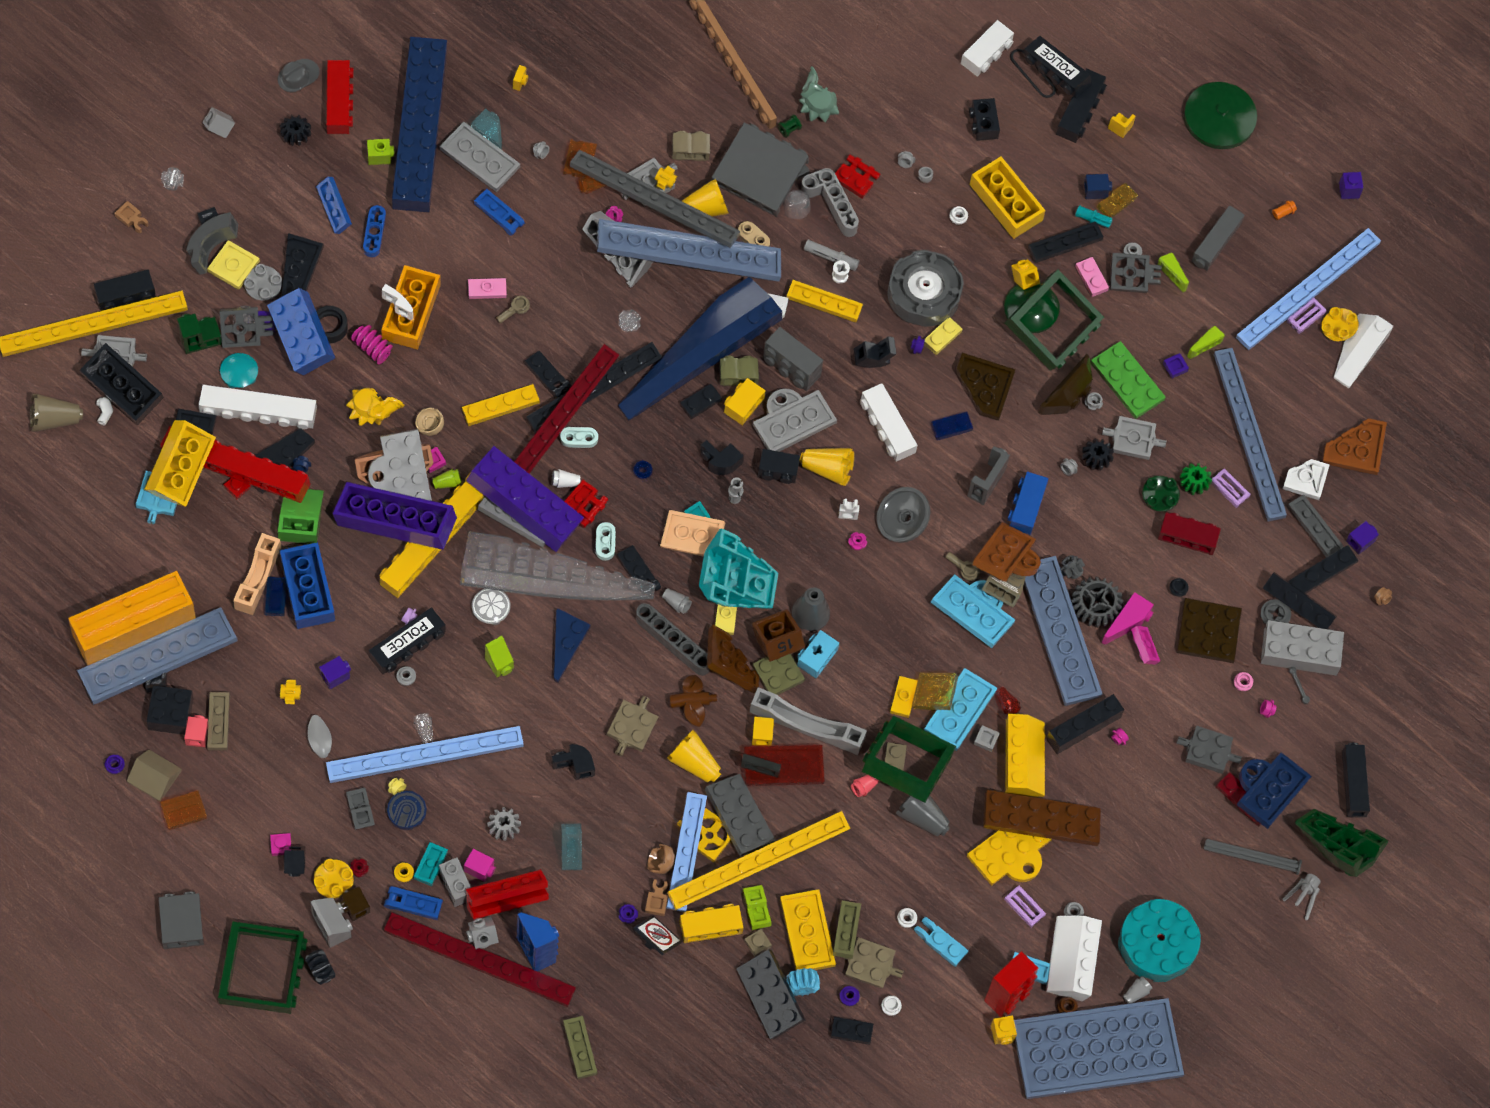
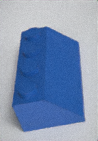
M522 912L517 914V940L532 969L538 972L556 963L558 955L557 943H559L557 938L559 934L556 927H551L547 920Z

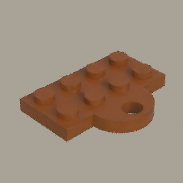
M1002 522L975 557L972 565L995 576L999 580L1007 582L1013 573L1020 576L1035 575L1041 561L1039 556L1031 550L1036 539Z

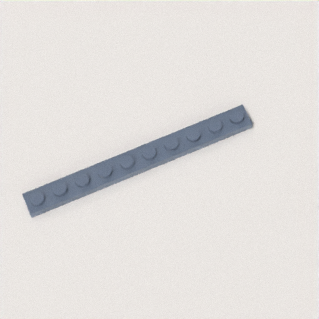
M1233 348L1215 351L1213 355L1267 521L1286 518L1285 507Z

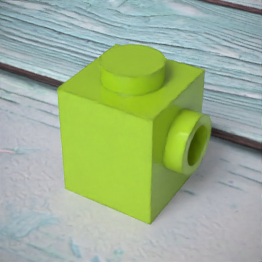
M390 139L367 140L369 165L391 164V157H394V146H390Z

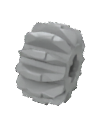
M502 807V812L497 809L494 810L495 815L490 814V821L487 823V827L491 828L489 833L491 835L496 834V840L500 836L503 837V841L507 840V836L513 839L514 833L518 834L520 832L518 828L521 826V821L518 820L519 815L513 814L512 808L508 812H506L505 807Z

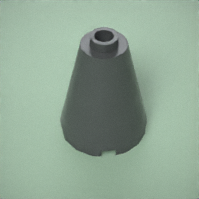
M815 587L809 588L794 603L792 617L799 628L814 632L822 629L827 624L830 618V608L820 589Z
M909 795L899 807L902 811L898 810L895 813L900 818L937 837L940 834L944 836L950 829V826H948L950 821L931 796L924 803Z

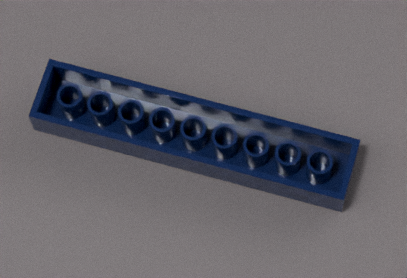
M410 37L392 196V207L394 210L430 213L447 58V40Z

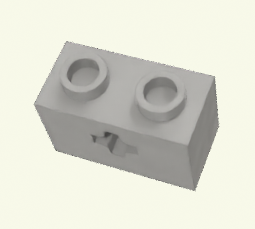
M458 858L440 864L439 873L454 907L466 903V889L471 888Z

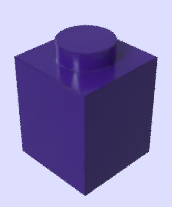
M1361 172L1342 174L1339 181L1341 199L1360 198L1363 191Z
M1365 521L1349 534L1346 542L1359 555L1376 541L1379 534L1373 525Z
M340 656L319 667L320 675L329 689L350 679L349 671H351L348 662L346 660L343 661Z

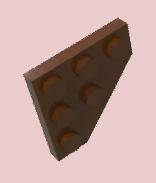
M713 624L708 631L707 668L755 694L759 687V675L755 670H750L746 664L748 662L747 658L740 648L736 650L731 642L733 638L730 634Z

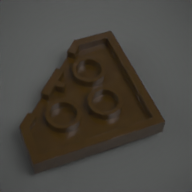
M962 353L956 373L982 416L999 421L1016 369Z

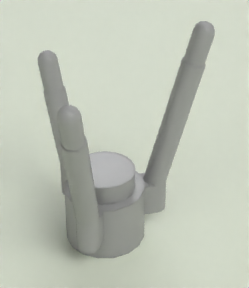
M1307 874L1283 898V901H1286L1301 887L1303 892L1295 903V906H1299L1305 895L1312 893L1305 920H1308L1316 895L1320 890L1318 888L1321 883L1320 879L1313 874Z

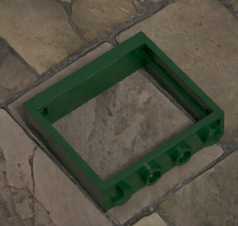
M1057 269L1044 280L1004 323L1051 371L1056 367L1060 369L1066 363L1064 359L1068 355L1071 357L1078 350L1077 346L1079 343L1084 344L1090 338L1088 334L1091 331L1095 332L1102 325L1100 321L1104 316ZM1054 283L1092 320L1057 358L1020 321Z
M893 715L890 722L886 721L875 742L872 743L869 751L865 754L862 760L865 763L862 772L926 803L950 762L956 746ZM890 733L940 758L927 782L876 758Z
M232 921L218 995L219 1004L291 1014L292 1008H296L297 996H294L295 989L300 987L301 977H298L299 969H303L304 958L301 957L302 950L306 951L308 939H305L304 931ZM240 934L297 942L286 1004L229 996Z

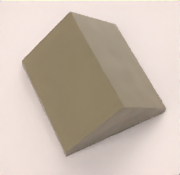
M147 750L136 758L127 783L160 802L182 769L153 751Z

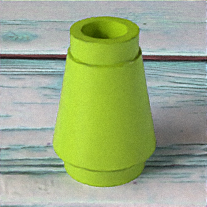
M450 469L432 478L435 489L458 487L459 484H462L458 469Z

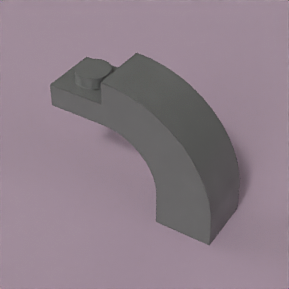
M231 212L215 216L206 221L195 231L189 240L186 251L191 256L192 267L200 275L207 273L208 257L212 249L223 241L237 238L238 222Z

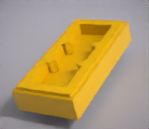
M899 676L890 711L891 714L909 718L918 680Z

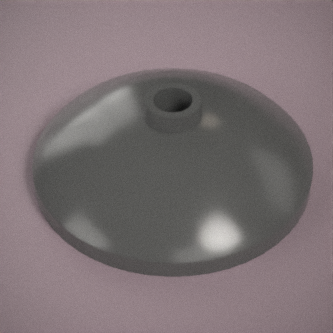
M902 487L890 492L882 500L877 511V525L880 532L887 539L897 543L909 542L917 538L925 530L930 519V504L926 496L919 490L911 487Z

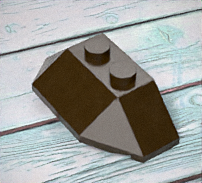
M1088 354L1079 361L1040 405L1038 412L1040 415L1065 414L1071 409L1075 410L1081 402V397H1086L1090 393L1093 378Z

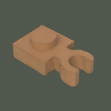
M128 201L114 213L115 217L128 228L133 224L135 231L138 233L142 232L139 227L140 224H144L146 227L149 226L148 221L141 217V212Z
M654 879L652 884L654 893L648 892L645 913L665 916L668 895L663 893L666 892L668 883L665 881L664 886L658 888L656 886L657 880Z

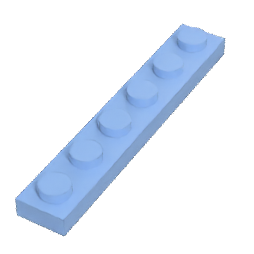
M687 792L669 891L692 881L707 799L706 795ZM668 896L666 908L675 910ZM687 905L677 911L686 912Z

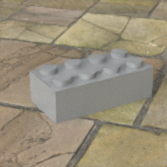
M1268 620L1264 628L1261 664L1283 668L1295 667L1296 670L1337 676L1341 668L1344 632Z

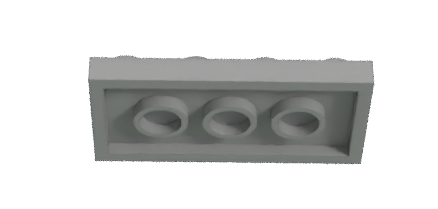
M465 122L440 146L442 152L495 192L520 168L519 162Z

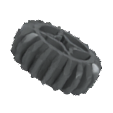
M1098 576L1093 581L1089 577L1087 582L1083 580L1080 585L1076 586L1071 602L1074 605V611L1077 612L1076 617H1083L1082 623L1087 620L1089 621V626L1095 623L1098 628L1100 623H1102L1105 627L1108 622L1112 624L1114 618L1118 617L1123 609L1121 606L1123 605V599H1120L1122 592H1117L1118 586L1112 587L1113 581L1106 583V578L1099 581ZM1106 595L1110 598L1112 606L1106 600ZM1082 597L1086 599L1085 602L1089 604V609L1085 607ZM1101 598L1100 602L1094 605V601H1099V599Z

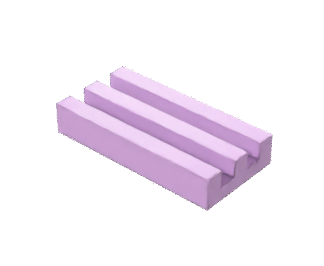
M1312 298L1290 316L1286 322L1288 324L1291 323L1292 328H1296L1297 333L1300 334L1324 315L1327 310L1315 298ZM1313 304L1315 305V307L1311 309L1308 313H1306L1302 318H1300L1297 322L1295 321V319L1298 316H1300L1303 312H1305L1309 307H1311ZM1318 309L1320 310L1317 314H1315L1312 318H1310L1306 323H1304L1302 326H1300V324H1301L1302 322H1304L1307 318H1309L1312 314H1314Z
M1225 469L1212 478L1211 484L1236 508L1251 495ZM1222 475L1243 495L1242 497L1221 477Z
M1020 885L1004 898L1030 928L1046 915ZM1017 892L1039 914L1038 916L1016 895ZM1011 897L1030 915V917L1033 920H1031L1028 917V915L1011 899Z

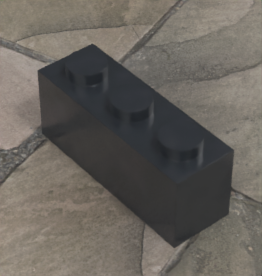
M149 269L94 283L101 311L156 297Z

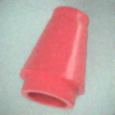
M865 775L855 779L851 784V789L857 797H865L880 780L870 775Z

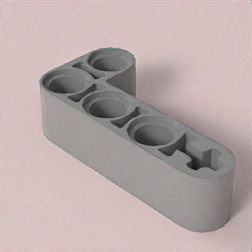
M825 168L806 175L802 179V195L812 198L822 194L842 234L846 237L854 236L857 233L859 220L834 171Z

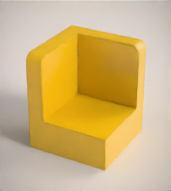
M1118 113L1116 117L1112 116L1108 129L1124 138L1132 128L1136 116L1132 114L1128 119L1121 113Z
M754 717L752 745L771 747L774 726L773 718Z

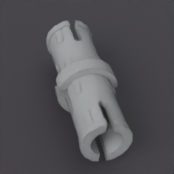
M737 477L731 480V485L728 488L729 500L731 499L730 502L732 504L739 503L743 495V481Z

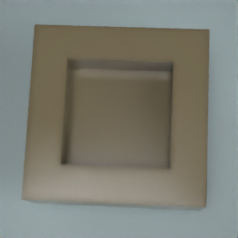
M762 929L744 939L754 957L772 947Z

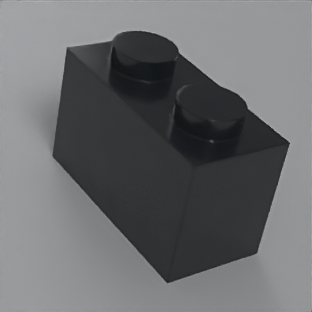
M763 449L758 477L768 481L778 480L784 484L795 483L800 455Z

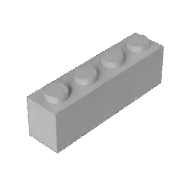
M602 211L591 214L582 229L596 246L599 219L613 221ZM604 253L606 259L614 264L617 268L616 271L624 276L627 280L626 283L630 287L637 283L654 262Z

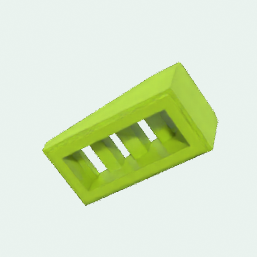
M1169 253L1160 257L1157 265L1162 266L1161 270L1182 292H1185L1189 281L1174 254Z
M1213 326L1190 348L1187 357L1192 359L1223 342L1225 334L1216 326Z

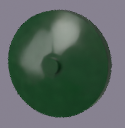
M1211 82L1198 87L1189 96L1184 109V121L1190 134L1201 144L1214 149H1231L1243 144L1250 138L1256 126L1257 110L1251 97L1238 86L1226 82Z

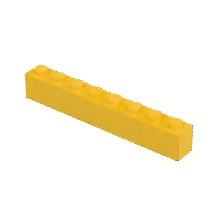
M467 481L454 490L453 496L450 499H446L443 504L452 505L457 516L446 544L475 513L478 505L485 497ZM407 542L404 547L405 550L401 554H397L393 558L390 567L384 568L380 573V585L399 598L442 549Z

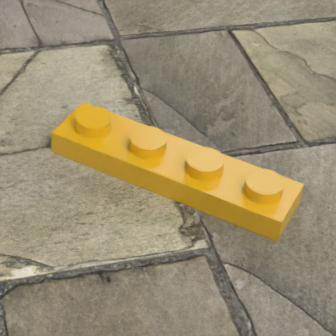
M792 280L786 296L789 300L856 323L863 307L862 303Z
M532 384L462 407V412L467 425L471 426L539 404L540 400Z

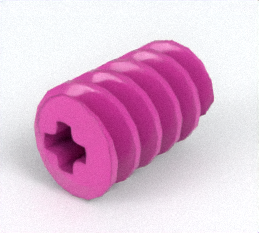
M371 325L366 327L360 326L352 334L351 340L356 342L357 346H361V349L366 351L368 356H372V360L377 361L378 365L382 364L390 355L393 345L390 344L386 347L387 340L381 341L382 335L375 337L377 331L372 330L370 332Z

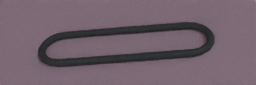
M1022 49L1013 50L1010 55L1012 62L1026 77V79L1032 84V86L1037 90V92L1045 98H1050L1054 96L1056 93V87L1050 81V79L1046 75H1043V77L1053 87V93L1050 95H1045L1039 90V88L1033 83V81L1028 77V75L1022 70V68L1017 64V62L1013 58L1015 52H1023L1025 54V51Z

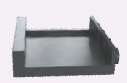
M744 122L713 174L712 180L716 179L720 188L777 217L782 203L805 164L809 163V156L804 150L791 147V144L787 141H779L773 134L769 132L764 133L756 125Z

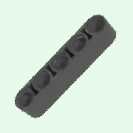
M643 603L638 606L636 622L696 674L703 676L709 673L710 669L707 668V665L702 667L697 664L701 661L707 664L708 654L651 605ZM645 612L648 613L649 616L642 617L640 614ZM662 625L664 628L658 630L654 626ZM676 637L678 641L672 642L669 638ZM689 649L693 653L685 654L683 651Z

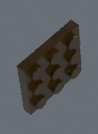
M1185 598L1177 653L1234 663L1242 608Z

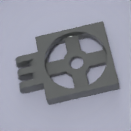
M1112 253L1110 290L1147 293L1148 284H1161V280L1154 279L1160 278L1161 273L1154 272V270L1160 271L1162 266L1150 265V255ZM1127 258V266L1124 268L1116 267L1120 260ZM1135 259L1143 265L1145 270L1137 269L1134 266ZM1128 269L1133 270L1134 273L1132 276L1127 275L1126 272ZM1115 275L1124 276L1126 278V285H1119L1115 280ZM1143 277L1144 282L1138 287H1133L1134 278Z
M258 307L220 309L222 347L260 346V336L273 335V330H265L273 327L272 323H265V321H272V316H258ZM231 314H235L236 322L225 325L226 318ZM243 314H250L255 319V323L244 322ZM237 325H243L244 329L242 331H238L236 328ZM247 331H256L250 340L245 341ZM234 332L237 335V342L228 338L225 333Z

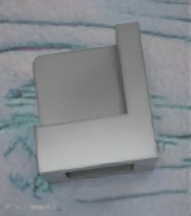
M211 107L203 124L207 130L226 138L235 122L230 115Z

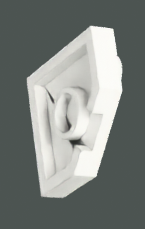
M1311 459L1298 467L1289 469L1283 489L1319 500L1329 464Z

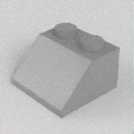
M333 897L311 901L312 915L330 948L351 938V930L353 928L350 921L343 918L342 913L344 911L339 902L336 903Z

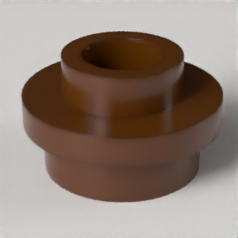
M1063 997L1058 1003V1011L1060 1013L1074 1012L1078 1009V1004L1072 997ZM1064 1005H1070L1071 1009L1066 1010Z

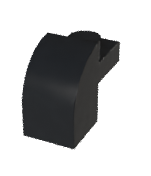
M890 336L877 344L864 341L853 348L855 365L865 368L886 366L890 364V358L896 355L894 337Z
M707 440L701 444V456L705 461H709L708 470L716 475L730 474L743 464L744 455L731 443L721 452Z
M570 744L568 753L561 751L552 756L553 770L572 766L576 780L595 776L592 755L581 745Z

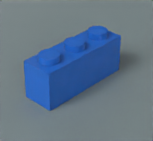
M1027 472L1025 478L1021 477L1018 485L1021 491L1020 494L1016 493L1013 501L1016 507L1014 511L1010 510L1007 520L1011 522V527L1031 535L1049 478Z

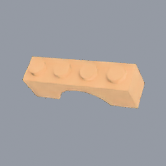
M261 534L255 548L249 573L245 581L240 584L233 600L236 610L250 615L254 614L281 550L280 539Z

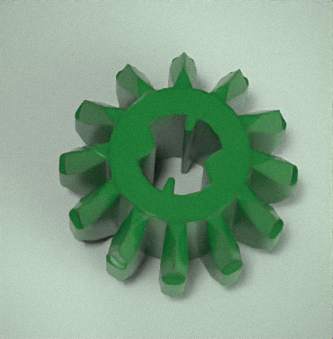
M1191 463L1188 467L1183 468V473L1180 474L1179 478L1182 480L1180 485L1186 486L1185 492L1191 490L1192 495H1194L1197 491L1201 495L1203 490L1207 491L1209 489L1212 479L1210 478L1211 472L1206 471V466L1201 468L1200 463H1197L1195 467Z

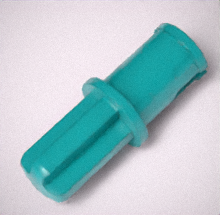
M1079 205L1075 214L1076 217L1088 220L1090 223L1097 222L1098 225L1106 228L1111 226L1113 220L1111 217L1098 213L1097 210L1092 211Z

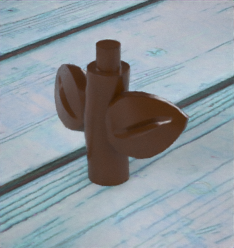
M691 675L682 683L683 693L670 695L671 709L684 706L685 718L694 726L700 727L705 718L704 706L710 705V702H717V694L709 695V692H702V680L697 675Z

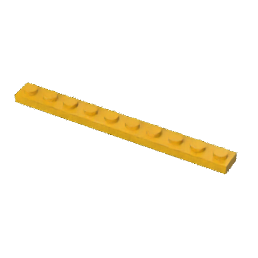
M182 290L1 336L0 349L2 356L5 357L186 311L188 308Z
M841 811L668 891L667 894L675 910H678L848 831L850 827Z

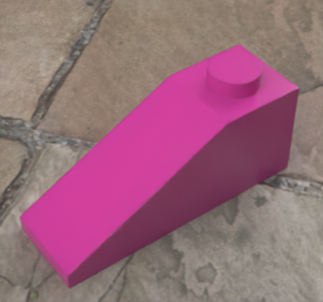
M1134 592L1104 635L1102 643L1106 645L1131 632V629L1135 626H1142L1144 621L1149 622L1154 614L1152 612L1154 604Z

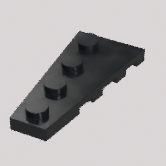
M288 233L282 297L298 288L305 291L308 290L324 248V243Z
M300 428L255 456L261 459L267 458L275 464H284L290 468L293 465V459L302 456L315 444V439ZM253 486V487H254L255 489H257L261 494H263V493L266 491V490H263V489H260V488H257V487Z

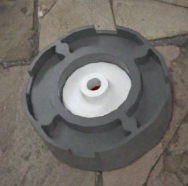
M928 250L914 251L911 255L900 258L893 267L887 291L890 306L901 319L908 323L924 327L942 324L945 320L951 318L958 309L964 285L961 272L959 273L958 269L954 266V262L946 255Z

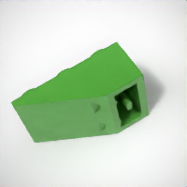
M308 489L301 503L283 497L278 526V539L280 541L306 544L318 542L324 491Z

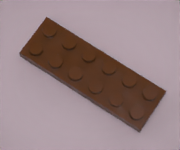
M991 790L985 792L983 828L1098 846L1100 843L1101 808Z

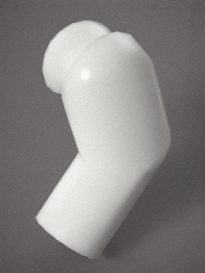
M103 397L99 398L96 403L102 411L97 422L105 426L113 413V408L110 400Z

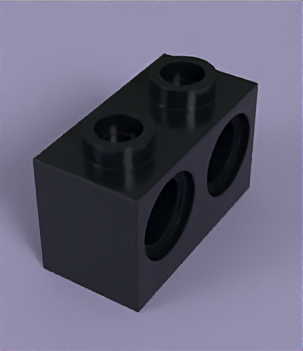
M995 98L973 100L972 107H969V117L973 118L971 127L972 134L976 135V141L998 139L1000 127Z

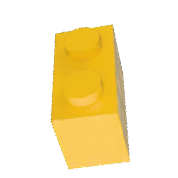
M747 378L744 383L740 382L738 384L735 394L725 400L724 413L743 425L764 400L766 390Z

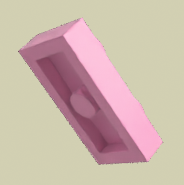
M1093 257L1076 263L1075 267L1091 297L1108 291L1109 286Z

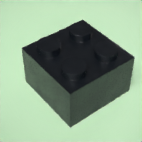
M153 685L147 716L148 730L185 735L188 716L191 717L194 700L192 690Z

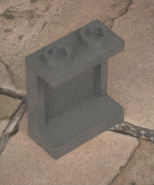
M993 446L988 460V465L992 466L993 469L985 481L977 476L973 477L967 497L984 506L1006 471L1010 457L1007 451Z
M185 892L183 895L165 894L163 897H159L163 948L172 949L204 945L199 893Z

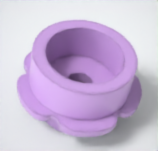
M408 608L401 621L408 624L418 616L415 613L416 609Z

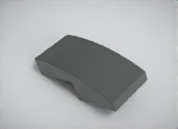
M366 788L346 792L355 830L374 826Z

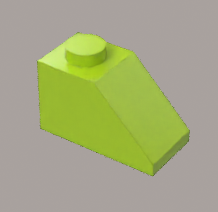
M500 636L485 645V660L495 676H506L511 673L512 669H514V661L504 638Z

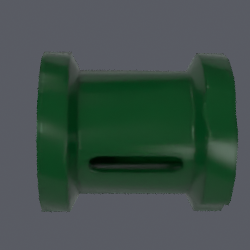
M791 115L787 121L778 123V129L783 137L787 138L793 131L802 129V124L796 115Z

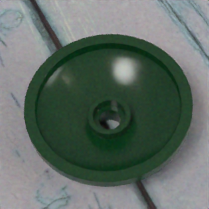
M1041 283L1025 290L1016 285L1008 292L1004 302V312L1007 319ZM1049 289L1020 319L1022 324L1031 333L1044 332L1057 321L1060 304L1056 294Z

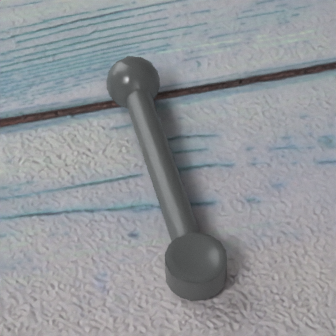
M1291 667L1289 673L1293 675L1303 697L1302 703L1308 704L1310 698L1306 696L1296 674V668Z

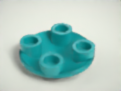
M235 353L224 359L220 367V374L228 387L242 388L256 382L258 365L251 356L244 353Z

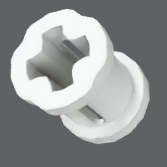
M840 260L834 263L832 272L834 282L845 283L847 281L850 270L847 262Z

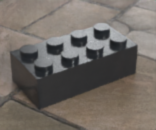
M107 343L79 370L83 377L137 425L164 398L163 394Z

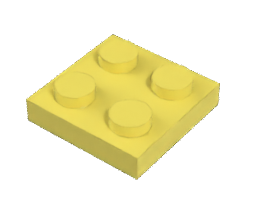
M228 240L209 265L207 271L239 290L252 269L259 264L260 258Z

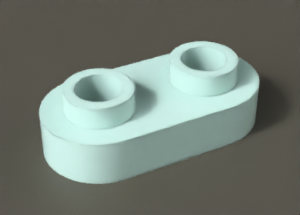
M566 427L560 434V441L565 447L592 448L598 442V433L595 429L589 427ZM572 437L573 440L569 441L566 438ZM590 437L592 440L587 441L586 438Z
M608 522L601 523L596 529V555L604 561L612 559L615 554L616 531L615 527ZM607 532L609 533V535L604 536L603 533ZM608 550V553L604 554L602 551Z

